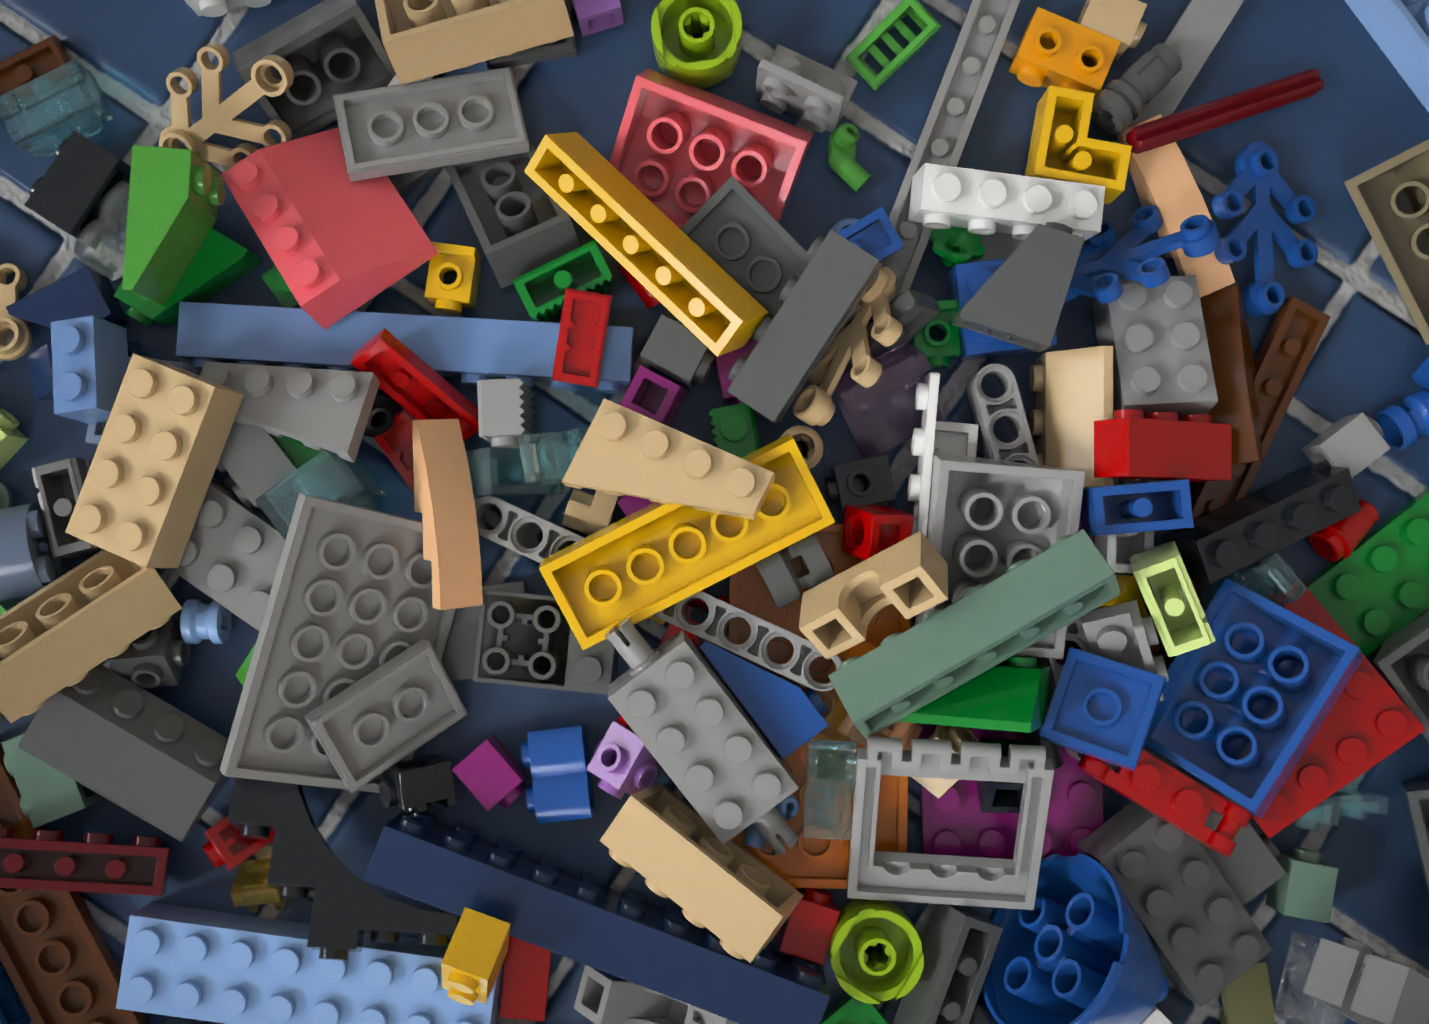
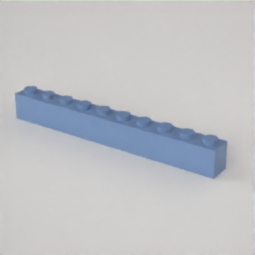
M181 301L179 303L176 356L191 361L193 367L201 370L205 362L360 372L350 363L354 353L386 328L442 378L443 376L461 377V384L477 386L478 380L519 378L529 389L532 388L534 381L550 382V389L577 391V384L552 380L560 323L352 311L324 330L302 308ZM608 326L599 386L595 388L596 392L619 394L622 393V387L630 386L633 380L636 337L633 327Z

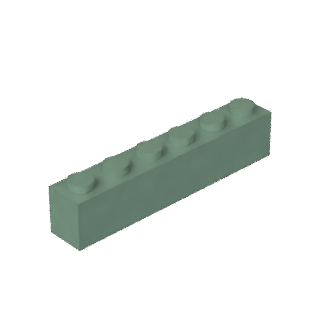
M1084 529L1072 536H1062L1052 542L1046 551L1030 560L1026 559L1014 563L1004 575L988 584H980L971 588L962 599L947 608H938L929 612L919 624L907 631L891 634L880 643L879 647L863 656H855L844 661L838 670L828 675L852 723L864 738L867 739L868 736H873L1119 596L1121 592L1116 575Z

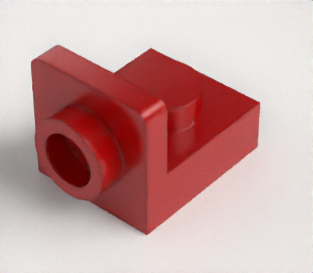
M227 816L205 831L204 837L208 842L201 847L216 869L224 865L228 872H230L243 861L273 842L275 832H270L269 839L240 837L241 830H237L228 824Z

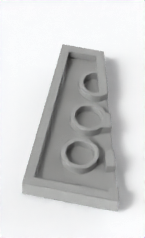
M205 362L200 373L201 377L244 394L234 422L245 426L252 424L261 427L266 433L280 438L287 436L299 440L304 446L318 451L325 449L337 453L341 459L353 463L355 462L380 385L374 372Z

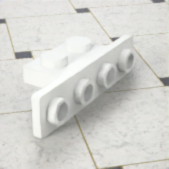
M938 372L927 374L925 383L918 382L916 389L915 410L923 411L921 428H914L911 454L919 456L917 474H910L908 482V501L915 502L912 535L922 531L927 536L933 454L976 457L979 424L936 421L940 373Z

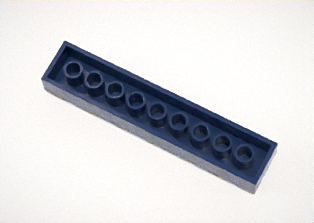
M403 810L383 827L364 877L366 881L460 917L464 908L467 907L510 923V936L739 1024L821 1023L830 999V993L824 971L819 968L818 963L779 953L776 951L777 947L771 942L751 963L744 958L737 959L722 948L720 938L706 927L699 928L689 922L682 913L683 908L667 904L665 909L648 902L649 897L637 890L624 888L623 892L607 887V881L595 874L581 872V875L578 876L563 870L564 864L556 859L539 856L538 860L521 854L522 848L514 843L496 840L494 844L479 838V831L467 825L456 823L453 827L439 823L436 821L437 815L428 810L419 813H405Z

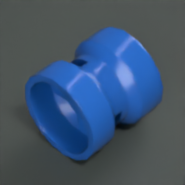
M1423 390L1416 391L1405 397L1400 406L1391 405L1376 414V422L1384 433L1383 438L1394 449L1404 450L1414 445L1418 440V436H1429L1428 392Z

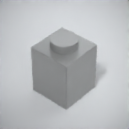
M1361 412L1342 417L1301 448V450L1313 465L1349 468L1351 478H1353L1391 448L1382 438L1384 433L1380 425Z

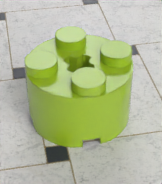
M662 0L656 6L651 19L653 49L656 61L665 75L697 88H707L720 83L733 74L740 57L742 41V17L739 7L734 0ZM692 33H700L701 38H693Z
M853 899L852 902L840 909L827 953L835 977L843 990L853 998L868 1004H881L882 1001L894 998L897 1000L906 996L919 981L924 967L921 939L908 915L895 903L883 900ZM878 943H881L883 950L880 953L873 950L868 956L867 947L870 945L875 947Z

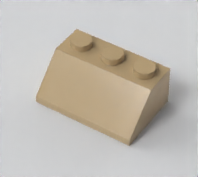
M1113 346L1045 352L1035 359V365L1032 364L1030 366L1028 379L1030 391L1035 392V409L1030 410L1028 425L1031 436H1035V451L1039 465L1085 471L1083 489L1113 486V479L1094 478V421L1113 419Z

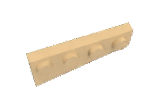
M604 398L561 482L565 486L572 488H589L603 491L606 494L634 496L649 499L651 502L668 505L670 503L694 507L696 510L755 520L776 477L772 471Z

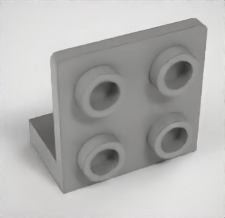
M778 44L770 61L761 59L757 67L755 97L760 99V104L774 113L783 114L786 111L801 118L800 122L810 130L819 133L827 130L832 133L833 130L837 129L858 81Z

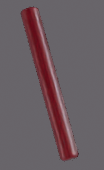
M1308 69L1135 126L1131 129V132L1126 134V142L1129 146H1132V153L1140 154L1313 96L1318 90L1323 88L1324 80L1320 78V72L1317 69Z

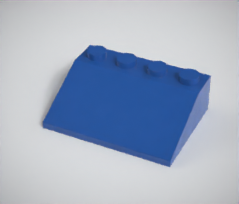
M1226 578L1204 612L1216 641L1176 656L1167 670L1170 681L1165 683L1163 689L1165 700L1159 701L1145 747L1226 799L1243 807L1257 818L1262 819L1361 664L1362 655L1359 647Z

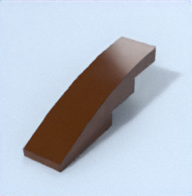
M1236 284L1200 298L1218 402L1207 415H1211V423L1232 424V466L1264 461L1256 417L1260 416L1252 375L1256 373L1241 288L1240 285Z

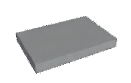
M423 638L304 715L345 787L353 793L461 720L468 713L431 642Z

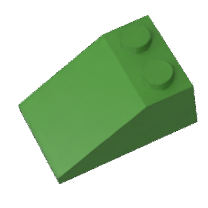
M132 146L122 290L154 305L164 306L215 223L218 205L222 206L225 199V184L223 178L220 177V173L191 149Z

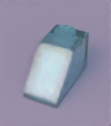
M483 448L466 451L474 498L485 496L503 498L564 494V484L561 482L563 480L562 449Z

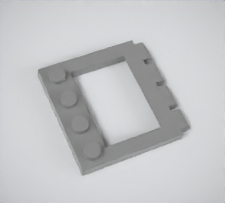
M868 736L867 748H857L847 898L1034 910L1054 775L1052 760L1046 759L1045 746L1009 744L1008 756H1001V744L961 741L959 754L952 753V742L947 740L912 739L911 750L905 751L903 750V738ZM881 775L1023 783L1013 859L875 851Z

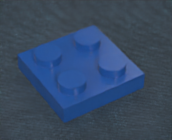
M1070 647L1039 736L1047 742L1136 772L1166 683V678Z

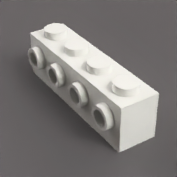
M925 163L912 178L908 221L923 223L924 227L931 229H948L950 226L968 228L967 231L969 233L978 235H991L995 232L1012 234L1013 238L1024 240L1038 224L1045 225L1046 222H1057L1073 229L1072 234L1085 238L1084 241L1101 232L1105 186Z

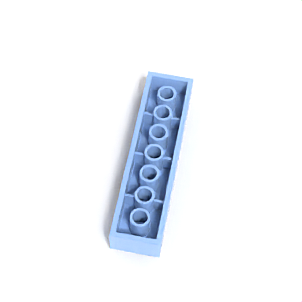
M156 902L149 903L129 917L116 1009L224 1024H496L504 962L487 1004L475 1001L473 1006L459 1003L447 996L448 990L442 988L441 962L449 943L446 946L418 945L417 938L399 936L398 944L370 942L371 933H364L362 952H349L348 961L319 959L320 950H313L307 947L310 924Z

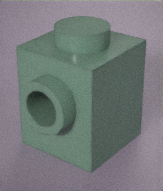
M1293 847L1292 854L1280 852L1281 856L1276 860L1287 874L1268 887L1266 905L1285 916L1330 924L1339 868L1321 860L1322 853L1315 850Z

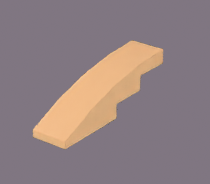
M1157 114L1127 127L1121 134H1118L1120 144L1129 145L1126 142V134L1131 132L1133 127L1163 118L1162 115ZM1176 142L1140 154L1131 152L1128 168L1141 207L1156 206L1163 221L1161 228L1157 230L1159 238L1181 231L1180 225L1191 216L1202 214L1212 220L1203 196ZM1182 248L1165 253V257L1174 259L1179 276L1196 275L1200 298L1236 283L1229 264L1220 263L1216 259L1214 251L1197 258L1186 256Z
M459 419L412 420L414 512L422 513L423 559L431 561L432 608L447 610L482 606L481 554L476 507Z

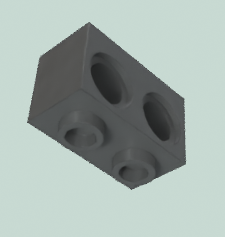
M661 314L640 354L645 368L678 384L690 393L693 391L696 383L702 387L705 385L715 366V362H713L715 356L712 355V351L686 326Z

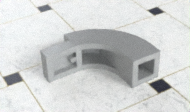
M588 965L584 967L574 1004V1009L594 1024H739Z

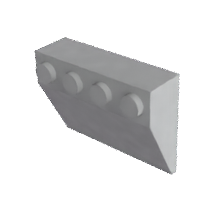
M933 454L926 538L948 563V600L917 614L915 625L919 624L929 612L938 608H947L959 601L971 588L980 584H988L1004 575L1014 563L1026 559L1030 560L1046 551L1056 539L1065 535L1072 536L1077 533L1085 471L979 457ZM1067 625L1015 655L1063 659Z

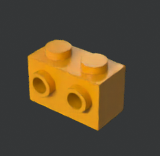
M1037 7L1026 27L1008 72L1017 75V79L1020 82L1031 87L1043 86L1048 88L1049 85L1091 92L1095 93L1094 96H1096L1103 86L1121 41Z

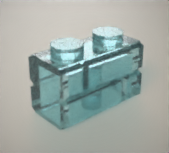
M75 59L0 96V116L6 123L5 126L13 143L33 157L53 156L59 145L64 140L69 139L74 130L85 137H90L99 133L103 129L102 124L114 117L105 98L102 96L103 93L93 74Z

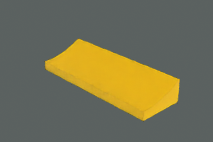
M787 434L742 457L744 460L774 472L776 477L755 520L696 510L694 507L670 503L668 505L654 502L542 559L539 570L582 650L605 640L606 633L614 626L618 629L620 627L619 622L629 617L634 625L835 523L793 437Z

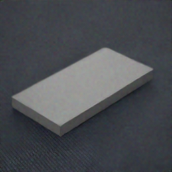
M511 67L333 95L350 182L530 152Z

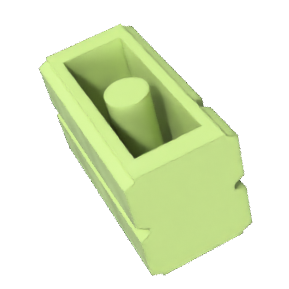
M1175 541L1129 557L1133 574L1168 657L1177 656L1216 641Z

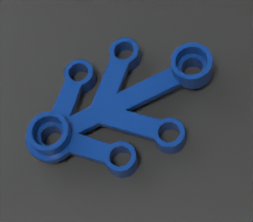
M1257 141L1243 148L1235 160L1237 177L1224 192L1217 194L1212 201L1214 214L1221 220H1227L1243 212L1245 207L1243 197L1251 189L1252 205L1229 234L1221 238V243L1214 251L1216 259L1225 265L1240 261L1247 253L1246 242L1253 235L1255 281L1247 284L1242 290L1244 309L1252 317H1261L1275 313L1285 300V291L1282 285L1274 281L1272 238L1284 251L1287 262L1293 268L1299 269L1313 265L1318 258L1316 244L1310 239L1299 241L1271 206L1270 193L1284 208L1286 220L1293 225H1298L1314 218L1316 205L1313 199L1308 195L1296 196L1278 173L1279 160L1274 149L1265 142ZM1226 200H1228L1230 204V209L1227 206ZM1229 245L1232 248V254L1229 251Z
M1144 206L1136 210L1131 216L1134 227L1119 241L1113 223L1103 221L1101 232L1089 238L1090 242L1080 251L1065 302L1076 298L1080 294L1094 297L1099 303L1113 302L1123 293V287L1119 278L1140 282L1145 288H1155L1163 285L1169 279L1170 273L1165 260L1156 256L1179 248L1183 249L1186 256L1192 258L1212 253L1221 243L1216 223L1208 219L1206 215H1194L1182 222L1180 225L1181 231L1139 245L1149 234L1160 229L1163 224L1156 206ZM1112 247L1102 258L1094 260L1103 250Z

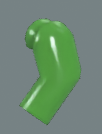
M842 123L837 129L832 131L828 139L827 162L829 167L857 193L868 182L871 175L855 161L856 142L859 140L858 129L853 124Z

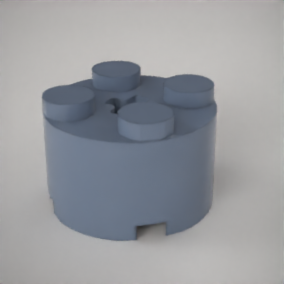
M30 503L0 509V602L31 596L70 571L67 558L52 557L40 504Z

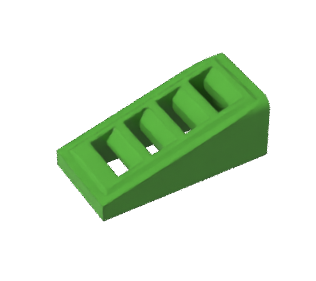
M903 0L845 57V60L876 91L941 31V25L918 0ZM907 15L922 30L917 37L902 22V19ZM895 27L910 43L906 48L903 49L888 33L892 28ZM880 39L896 54V57L891 62L875 45ZM867 51L884 68L878 75L862 58Z

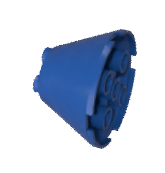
M1077 853V856L1066 857L1054 854L1041 859L1034 910L995 908L990 918L991 921L1001 926L1003 931L982 990L987 1007L998 1024H1139L1152 1012L1157 1002L1162 1001L1168 994L1169 980L1164 975L1161 957L1119 881L1106 866L1089 856Z

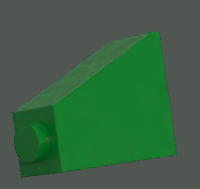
M211 228L164 306L154 305L122 290V283L115 292L114 297L126 303L128 307L125 313L150 327L153 320L170 327L178 321L180 301L207 302L256 269L262 259Z

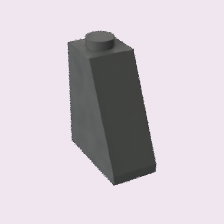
M1046 222L1045 225L1038 224L954 315L951 325L1040 353L1051 346L1085 238L1072 234L1073 229L1061 223Z

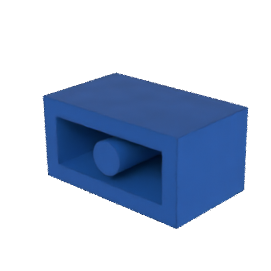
M1189 479L1083 489L1080 513L1081 530L1084 529L1088 536L1194 528Z

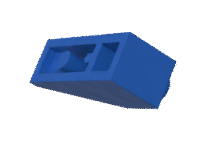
M707 640L699 644L700 649L783 759L828 726L821 716L828 711V708L813 689L810 688L804 693L797 683Z

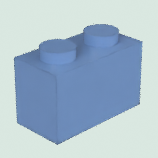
M94 315L51 322L54 414L87 424L107 422L128 368L127 329Z

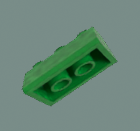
M1013 655L1008 658V663L997 664L898 722L1032 733L1043 726L1049 709L1050 666L1037 665V657Z

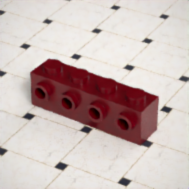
M0 827V888L162 896L166 892L172 847L161 846L162 837L133 836L131 845L113 843L114 834L84 833L83 842L63 840L65 831L35 829L33 838L13 837L14 828Z

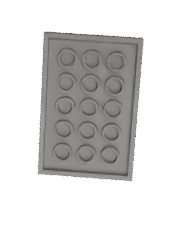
M299 492L220 766V771L224 776L348 790L304 715L423 638L431 642L441 661L456 609L438 610L432 608L431 561L423 559L422 521ZM412 752L399 762L413 759L414 752ZM383 773L356 791L380 793L379 784L384 780Z

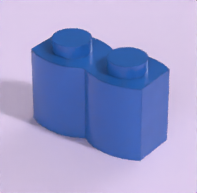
M586 723L532 729L527 732L528 740L521 742V758L523 767L531 768L533 786L526 787L528 813L536 814L537 824L592 818L596 811L592 773L586 769L590 763Z

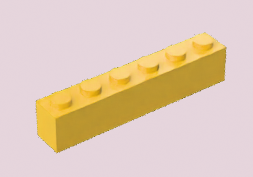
M578 132L545 134L524 172L717 357L744 347L769 312Z

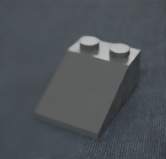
M529 137L530 152L445 166L501 289L514 284L512 280L580 247L569 214L524 172L536 151Z

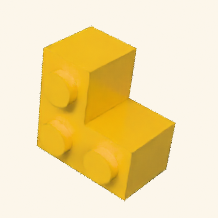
M1049 85L1037 103L1024 176L1105 186L1104 204L1109 205L1125 190L1132 146L1087 138L1095 93Z

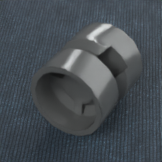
M814 533L754 563L778 609L801 598L802 589H811L835 576ZM799 556L806 570L796 576L789 560Z

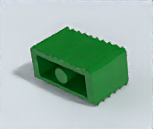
M595 240L512 280L530 317L536 322H551L552 318L559 320L560 314H562L566 288L606 295L608 290L614 292L616 288L613 276Z
M743 403L711 409L708 419L711 421L710 429L712 430L711 437L714 439L713 446L740 458L760 449L753 408Z

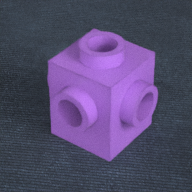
M613 721L604 738L596 745L593 758L586 769L601 779L598 784L599 788L614 797L622 799L624 793L632 795L645 788H650L657 778L660 764L631 728Z

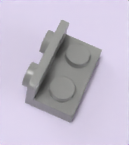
M1137 600L1092 610L1081 617L1091 654L1164 676L1166 682L1170 681L1163 655H1152L1150 648L1152 645L1159 644L1152 617L1142 618ZM1162 692L1160 701L1165 700V699H1164L1163 692Z

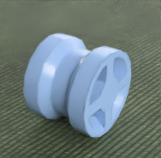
M200 599L186 600L180 616V629L183 641L186 644H199L203 639H210L213 644L227 643L232 629V612L215 600L210 604H203Z

